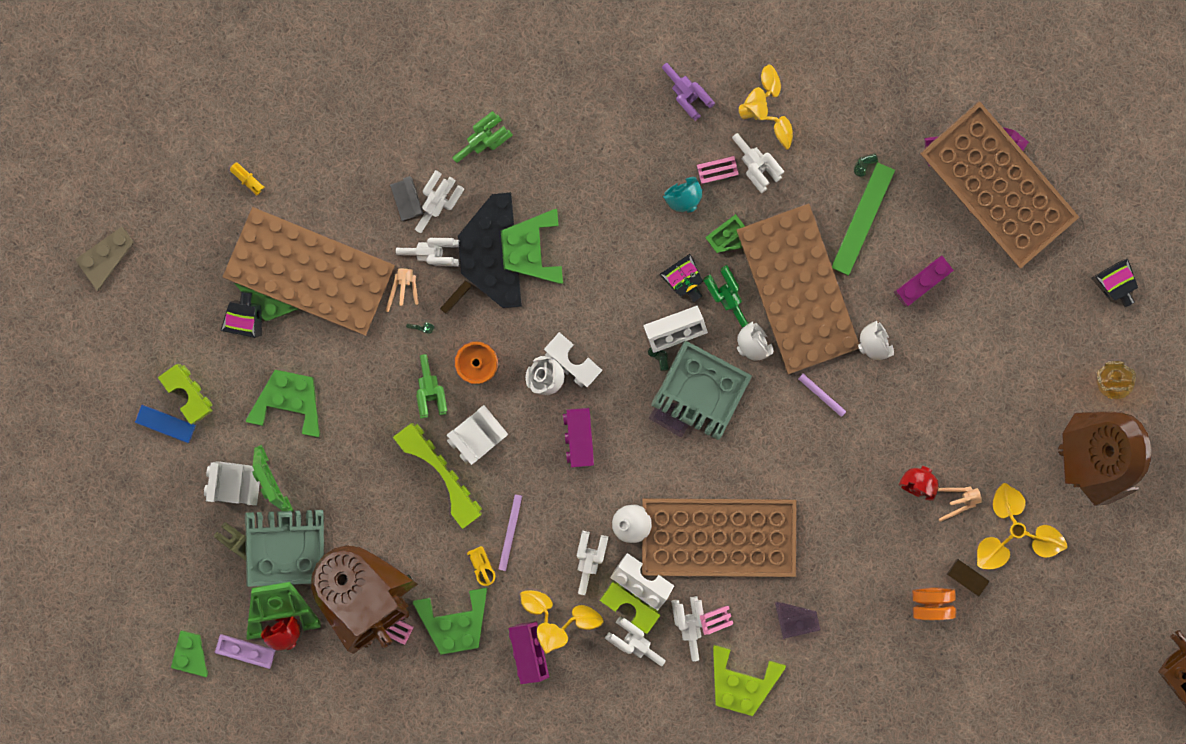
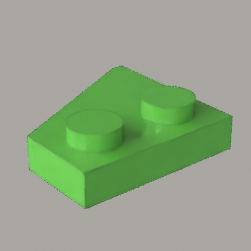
M735 214L707 235L705 239L716 253L742 248L736 230L745 226Z
M183 630L180 631L171 668L203 677L208 676L200 635Z

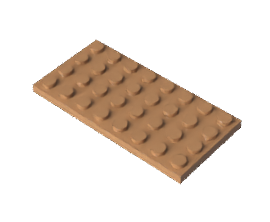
M980 101L920 153L1020 269L1079 218L1076 212Z
M809 203L736 230L787 374L859 349L858 339Z
M252 207L223 274V278L366 336L395 265Z
M642 498V507L647 515L650 516L652 526L649 535L642 540V576L796 577V499Z

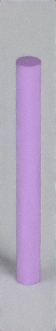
M515 494L499 570L506 571L522 500L521 495Z

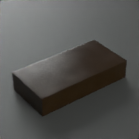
M465 280L442 305L440 310L448 314L472 285Z
M959 559L955 561L947 573L948 576L978 597L990 582Z

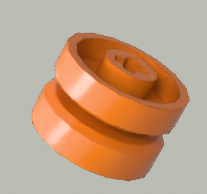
M470 342L458 350L455 357V368L458 375L464 381L471 384H482L489 381L496 374L498 357L489 345L482 342ZM475 359L480 361L477 367L473 365Z
M934 587L912 590V600L916 603H921V605L913 607V618L921 620L956 618V608L946 604L956 600L954 589Z

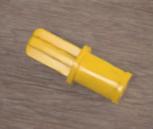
M236 162L230 167V171L242 182L241 184H245L256 196L265 188L253 177L252 173L249 174L239 163Z

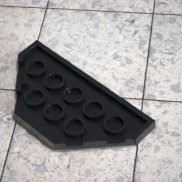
M511 192L492 194L458 235L461 274L503 309L522 307L519 273L505 270L503 265L501 231L514 226Z

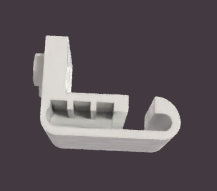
M483 405L472 416L447 434L449 437L447 442L453 449L456 447L461 452L459 456L466 464L469 462L472 465L504 439L508 433Z
M218 461L211 462L206 472V476L209 477L208 485H205L204 488L206 501L257 505L260 481L257 482L252 473L254 471L253 467Z

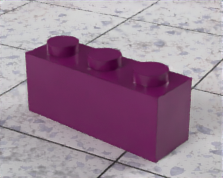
M941 255L897 288L894 294L907 307L954 270Z
M590 408L567 409V413L563 414L564 425H568V433H565V444H569L570 452H566L567 463H571V467L594 466Z
M537 621L521 623L508 628L520 684L541 682L549 678L544 650L537 637Z

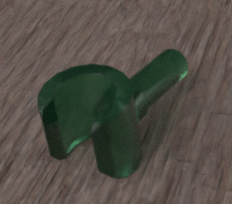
M426 321L423 327L409 323L406 325V328L416 329L427 334H431L435 327Z

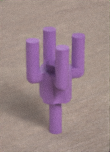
M668 63L662 66L665 73L675 83L672 89L678 95L676 98L677 102L692 119L696 121L701 117L690 104L698 96L709 108L715 105V102L698 83H692L687 76L680 78Z

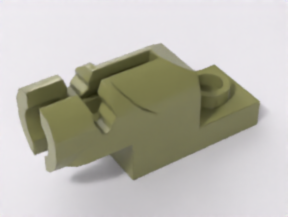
M223 523L221 527L230 533L232 538L227 539L218 532L215 533L214 538L246 561V536L228 523Z

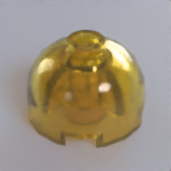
M1122 361L1106 362L1105 366L1097 371L1096 383L1099 391L1109 399L1118 400L1127 397L1135 387V370L1124 365L1125 362Z

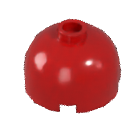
M921 466V469H909L904 473L898 484L902 486L901 488L910 494L917 497L926 496L925 500L928 501L935 500L939 489L936 476L932 474L930 468Z
M294 616L275 619V621H278L272 627L267 625L262 631V639L273 650H291L296 646L301 632L297 620Z

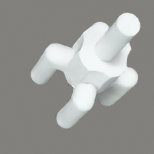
M738 133L732 137L745 154L742 160L748 166L746 175L760 193L767 190L766 186L769 184L762 174L765 170H767L775 182L782 179L781 175L784 173V170L770 153L763 155L757 147L750 149Z
M436 170L423 189V194L428 198L422 206L426 212L415 228L419 233H422L432 215L435 217L439 216L443 208L452 210L464 191V188L458 185L450 199H446L448 192L456 181L451 177L448 180L443 179L436 192L432 189L442 175Z
M429 238L427 242H419L416 248H396V255L417 256L418 261H426L429 265L458 267L459 259L442 257V247H459V240H454V238Z
M582 531L577 551V558L580 559L577 570L583 572L578 594H586L590 574H596L598 564L603 562L609 536L601 535L598 550L586 548L590 532Z
M697 596L690 597L692 614L684 615L683 604H679V600H672L675 625L682 631L683 640H689L692 661H698L699 654L696 640L701 637L700 627H702L700 616L704 614L702 600H698Z
M619 617L616 623L629 633L624 640H621L609 632L605 639L627 654L633 653L639 658L646 655L662 667L666 660L649 649L651 642L643 637L644 632L627 619Z

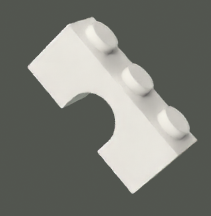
M559 332L545 347L544 350L547 352L545 356L557 360L567 375L569 373L576 377L574 381L581 388L584 385L588 387L602 372V369L589 358L580 365L572 364L568 359V352L574 345Z
M627 553L610 578L658 611L667 600L674 585L659 575L654 581L646 580L640 573L642 563Z

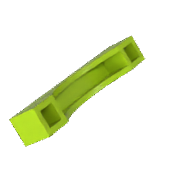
M409 424L393 438L405 453L424 459L440 473L450 494L451 515L462 529L482 515L480 512L482 510L481 506L476 500L472 501L469 495L471 493L465 485L460 486L457 482L459 477L453 470H448L445 466L447 461L441 454L439 456L434 451L436 447L430 439L426 441L422 435L424 431L419 424Z

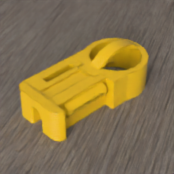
M479 546L468 551L467 555H471L469 556L474 569H477L474 572L479 584L483 586L491 585L496 578V574L484 547ZM485 569H489L493 573V580L491 582ZM480 571L482 572L486 583L481 581L479 577Z

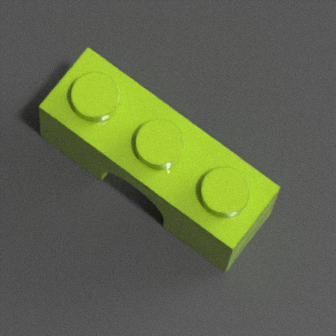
M176 364L160 375L158 379L168 393H173L180 388L187 392L188 402L180 410L190 424H195L213 411L211 409L213 405L207 397L202 396L200 393L202 389L196 381L192 382L189 377L191 373L187 367Z
M614 580L600 598L602 603L615 612L624 603L632 604L636 609V614L631 623L646 634H648L660 617V613L656 609L643 602L639 597L626 590V588Z

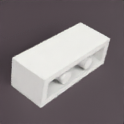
M698 306L643 325L653 353L708 333Z

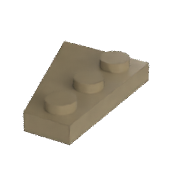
M121 227L75 260L95 289L99 291L134 242L124 227Z

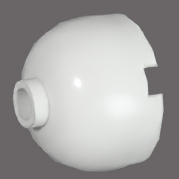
M875 321L864 327L860 334L861 343L858 344L863 355L866 354L873 360H883L894 355L893 345L889 346L887 340L889 336L880 322L877 323Z
M750 322L739 332L737 339L739 346L737 349L741 356L757 361L769 357L774 351L772 344H767L765 339L767 335L757 323L753 324V322Z
M547 356L535 358L533 360L535 363L528 367L525 378L528 388H531L532 392L539 395H551L557 392L564 383L565 377L560 363Z
M626 505L618 509L614 514L612 529L621 541L637 543L649 535L652 527L651 518L644 511L643 507L639 505Z

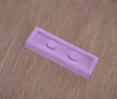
M220 634L215 653L270 669L276 650Z

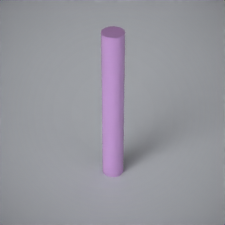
M802 374L798 378L799 381L839 416L842 417L846 413L840 405L807 376Z

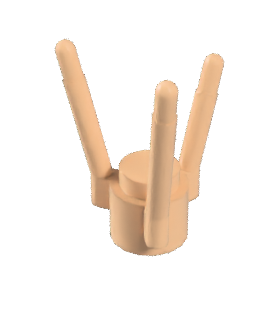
M398 269V273L395 274L386 312H389L398 281L399 285H401L399 305H403L405 285H410V282L412 284L415 304H419L416 275H413L412 269Z
M971 486L965 488H939L938 492H965L962 494V499L952 501L950 505L960 503L966 505L939 518V521L942 522L969 508L976 507V504L982 502L979 489H972Z

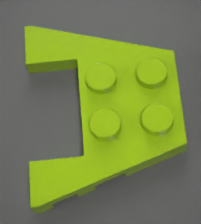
M713 645L716 706L753 716L785 670L786 665L769 660L764 679L725 669L731 650Z

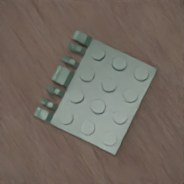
M684 341L651 406L657 409L661 408V411L666 413L674 400L678 403L672 411V417L676 418L684 405L685 408L682 410L679 420L692 426L700 413L701 415L698 417L694 428L699 430L707 417L711 420L705 428V434H711V437L719 440L752 375Z
M307 510V525L301 526L300 511L294 512L295 526H292L291 511H277V527L274 524V512L268 513L269 527H262L263 515L261 512H257L256 528L254 512L245 513L246 586H267L290 582L291 584H311V576L315 566L324 555L323 510H314V525L312 511Z

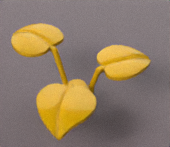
M768 64L761 73L763 87L767 90L766 94L759 87L753 89L744 104L739 106V114L742 119L754 117L755 120L775 121L774 131L776 137L783 147L789 150L793 137L790 121L785 116H781L779 119L767 116L766 97L770 94L773 97H777L781 90L779 76L773 66Z
M1003 483L994 495L993 509L1000 518L1010 516L1013 522L1009 529L1010 536L1002 543L995 537L983 539L977 549V565L982 569H996L1003 566L1010 558V551L1004 545L1012 538L1019 539L1024 535L1034 539L1032 548L1041 557H1052L1067 549L1068 546L1062 534L1052 526L1041 525L1037 527L1035 535L1027 532L1025 525L1017 522L1013 516L1023 512L1025 499L1018 490L1007 483Z
M523 591L520 593L521 604L527 612L535 615L544 613L545 615L544 623L540 624L537 628V637L545 654L566 645L568 636L564 630L573 621H575L578 628L584 630L595 629L604 622L602 616L594 609L585 605H578L572 610L574 617L570 618L562 628H559L555 624L548 623L547 610L551 609L553 604L546 594L538 591Z

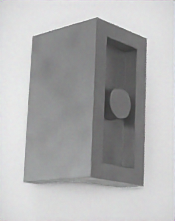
M411 176L390 185L402 221L424 214Z

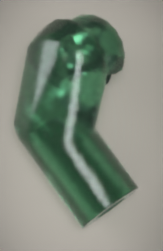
M876 153L860 157L854 166L855 175L863 177L866 174L868 165L878 162Z
M650 347L648 355L659 361L660 371L669 370L667 352L660 350L653 353Z

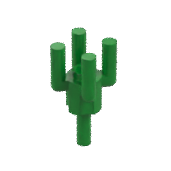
M725 265L721 268L720 272L726 284L718 288L711 274L704 277L703 281L714 301L721 302L726 311L732 309L743 328L748 322L738 306L742 302L737 293L739 285L728 265Z

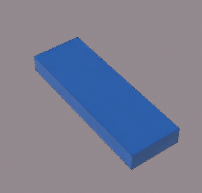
M141 405L135 421L137 424L190 443L196 427L195 424H190L187 421L145 405Z

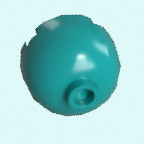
M696 177L686 178V183L679 186L676 183L665 191L663 198L672 210L691 213L697 209V205L702 199V188Z

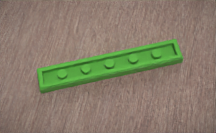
M877 162L832 264V269L849 276L895 172L894 169Z

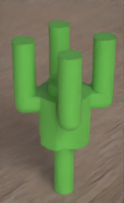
M492 111L473 126L475 133L467 138L469 145L452 158L458 163L474 150L477 154L487 147L495 150L512 137L513 134L504 126L492 134L490 129L502 121L500 116Z
M427 354L420 355L423 377L418 379L419 390L416 394L420 419L428 418L426 401L437 400L439 416L446 415L447 405L444 388L438 386L437 376H431Z

